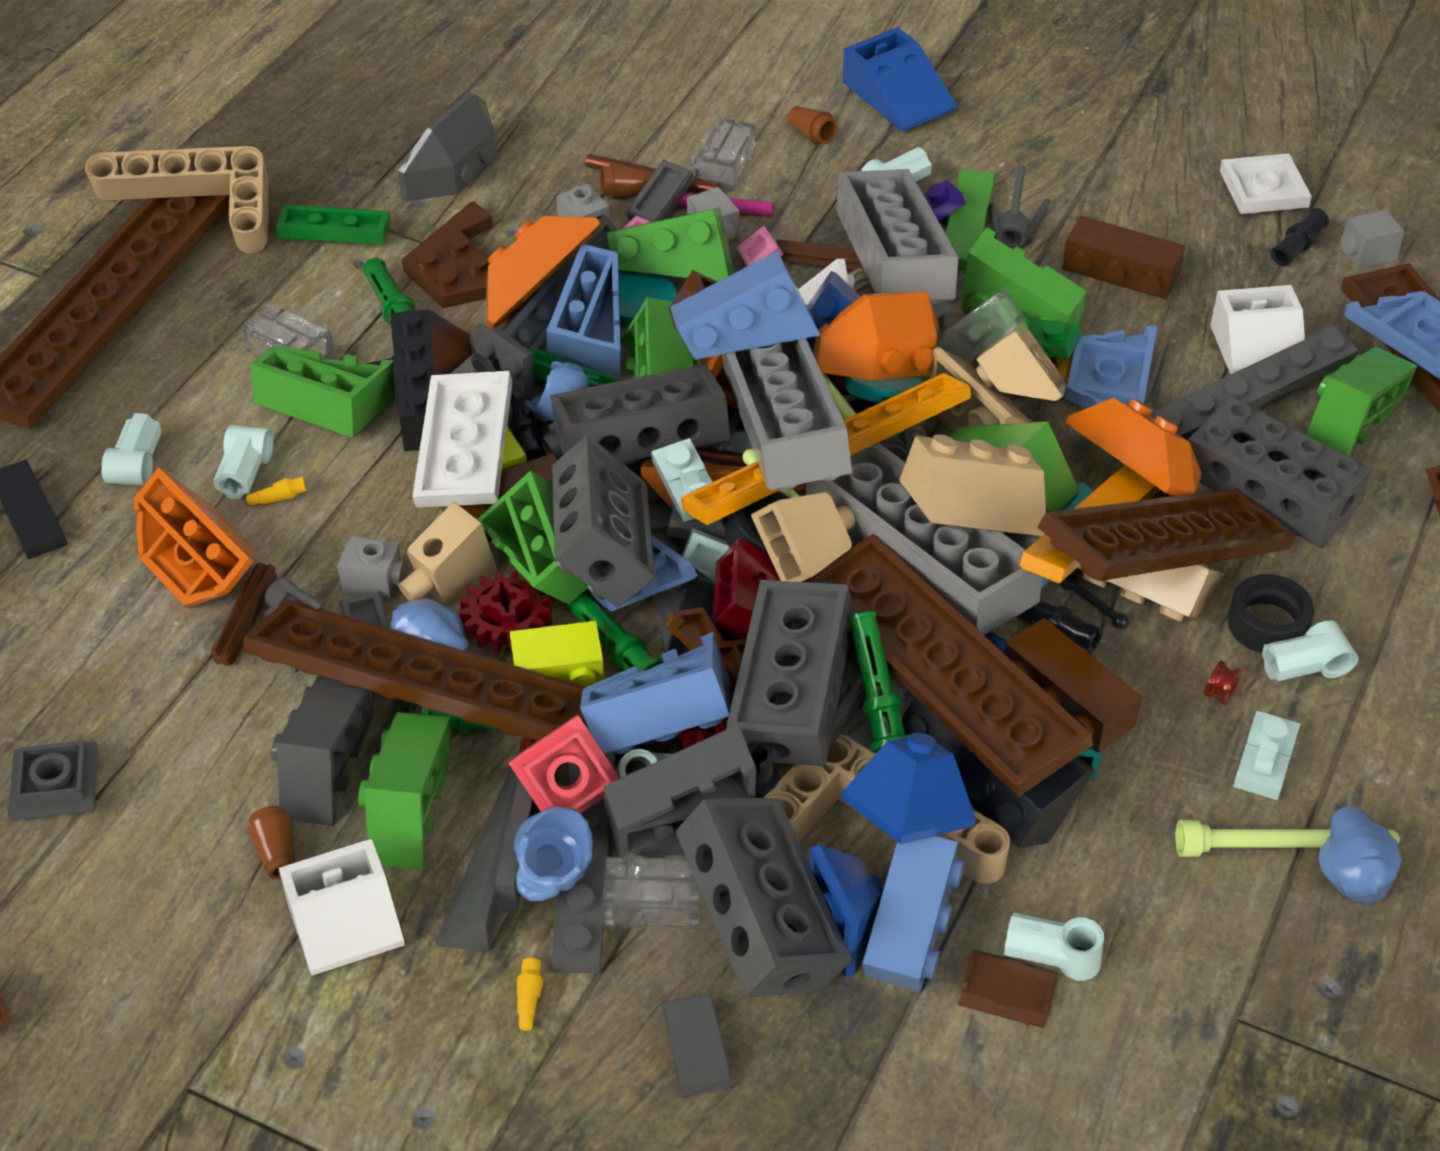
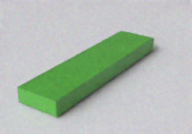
M960 169L956 188L961 191L966 204L950 214L946 230V236L958 255V269L966 270L968 251L985 229L995 173Z

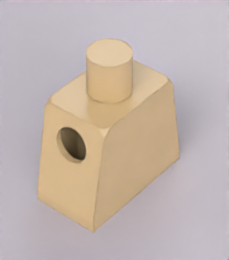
M826 492L778 500L751 514L780 581L802 582L815 576L851 549L852 542L847 531L855 526V515L848 506L842 505L836 508L831 495Z
M453 502L408 547L407 554L414 572L400 582L398 586L409 601L416 598L421 599L430 592L441 603L450 604L465 594L469 585L477 586L480 584V577L489 578L498 570L482 523L457 503Z

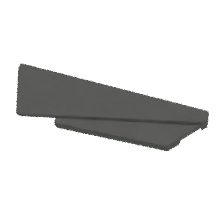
M512 768L509 770L437 936L436 944L438 946L489 951L498 912L517 913L521 894L515 885L519 863L517 862L514 850V839L517 830L524 820L537 814L539 808Z

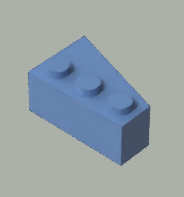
M581 243L546 331L547 353L599 372L620 377L618 252Z
M778 251L670 307L676 328L695 360L820 335L814 319Z
M713 632L700 637L703 646L678 656L675 649L661 654L664 663L639 673L637 667L634 666L583 689L580 709L590 734L604 754L610 752L613 754H623L634 749L637 744L653 739L656 741H666L677 736L680 731L696 726L709 728L719 724L724 718L729 717L730 678Z
M936 836L904 844L897 842L862 963L865 977L921 992L925 978L933 980L940 951L935 950L934 947L939 932L946 933L952 911V905L948 904L952 888H958L964 868L965 860L958 859V842Z

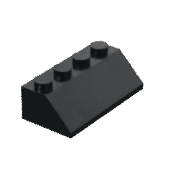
M429 309L390 313L399 419L404 451L420 450L431 375L450 374L472 355L470 334Z
M914 697L902 718L906 735L912 733L928 734L936 740V743L954 755L971 805L983 816L1003 827L1007 831L1010 840L1018 848L1049 843L1095 771L1077 756L1023 795L1017 797L916 697Z

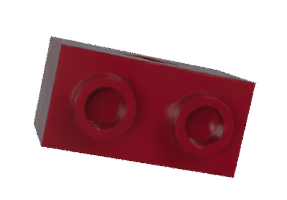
M738 539L716 562L712 619L717 630L738 639L747 638L760 580L780 581L768 552L742 539Z

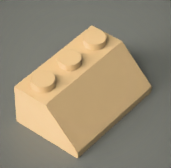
M1024 322L986 348L976 359L979 363L976 371L980 378L989 388L995 385L999 392L1057 401L1063 397L1068 383Z
M941 347L933 350L934 358L931 378L945 373L970 385V399L936 415L952 432L958 427L1033 422L1013 405L1012 401L1008 397L1003 396L994 386L989 388L970 363Z
M940 434L934 435L933 438L915 436L899 481L931 523L1043 536L1045 534L1038 528L1046 513L1044 470L1031 457L1032 453L1029 450L1018 445H1008L1007 448L996 447L976 439L971 440L970 443L959 442Z
M1199 564L1104 581L1095 580L1083 573L1082 578L1104 588L1107 582L1122 587L1121 596L1142 605L1146 598L1161 604L1158 610L1159 613L1182 622L1185 615L1193 618L1198 617L1222 581L1225 573L1207 565Z

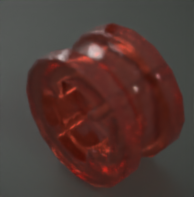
M1220 660L1208 680L1204 696L1209 698L1213 695L1218 696L1219 703L1226 705L1238 686L1242 669L1236 667L1230 670L1227 668V663Z

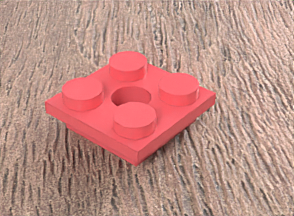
M578 715L507 761L540 811H544L550 806L573 808L582 813L604 798V785L620 779ZM566 762L576 764L579 767V776L573 784L562 786L555 782L554 774L558 766Z

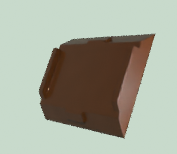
M973 949L963 980L958 1005L1044 1028L1058 972Z

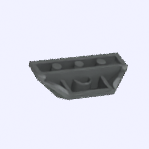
M467 92L426 128L412 149L408 163H403L398 170L402 200L408 202L457 194L468 183L472 182L486 166L494 161L497 154L494 128L486 102L483 99Z

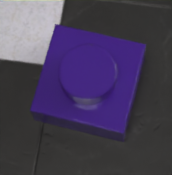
M947 179L942 183L932 185L923 194L938 221L966 204L961 191Z

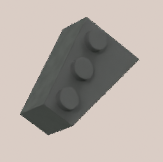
M318 675L313 685L306 687L302 702L297 710L291 711L287 726L282 734L275 736L271 756L272 760L277 762L279 806L283 807L286 814L290 815L293 820L333 826L337 816V812L334 810V796L336 791L345 792L348 786L349 776H343L342 774L348 758H358L373 717V691L358 686H347L338 680Z
M739 724L603 786L605 816L620 858L680 843L675 831L703 799L755 798L756 767Z

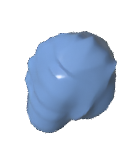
M558 361L552 362L551 368L553 370L547 376V383L543 394L540 397H535L532 402L527 399L525 401V406L538 420L543 423L554 420L550 395L588 388V376L580 365L560 363Z
M416 598L410 602L398 604L397 610L393 611L390 629L460 650H467L468 641L463 635V623L457 612L451 607L444 606L432 599Z
M550 806L544 811L524 820L514 839V850L517 862L519 863L515 885L518 892L524 898L530 901H543L555 897L560 891H567L573 888L576 882L583 878L587 866L592 859L593 840L588 820L581 813L573 808Z
M1346 806L1335 812L1331 821L1330 836L1327 837L1326 842L1320 848L1318 858L1323 875L1332 883L1334 888L1352 902L1363 905L1375 903L1385 897L1396 880L1402 862L1401 854L1398 851V842L1391 836L1388 829L1377 824L1365 811L1354 806Z

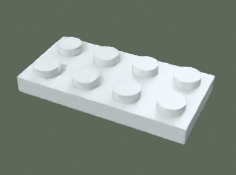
M510 371L431 375L412 496L416 508L449 506L453 502L458 505L494 504L498 501L513 383Z

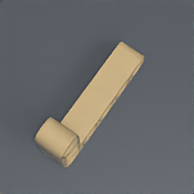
M237 146L104 152L94 154L86 161L85 171L93 192L102 200L230 195L229 223L238 249L244 253L252 254L261 251L267 245L269 179L262 153L255 147Z
M840 734L828 751L825 766L794 764L780 779L777 786L768 792L764 798H779L798 842H800L837 800L854 809L842 800L843 790L876 753ZM973 810L976 818L973 827L936 835V837L958 842V859L965 860L963 875L979 883H994L1001 879L1005 873L1010 837L1007 831L999 824Z

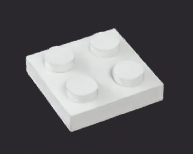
M1289 153L1223 159L1221 161L1220 173L1240 214L1309 208L1312 196Z

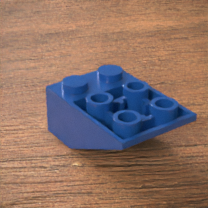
M899 27L844 48L842 82L902 132L957 110V104L919 43Z

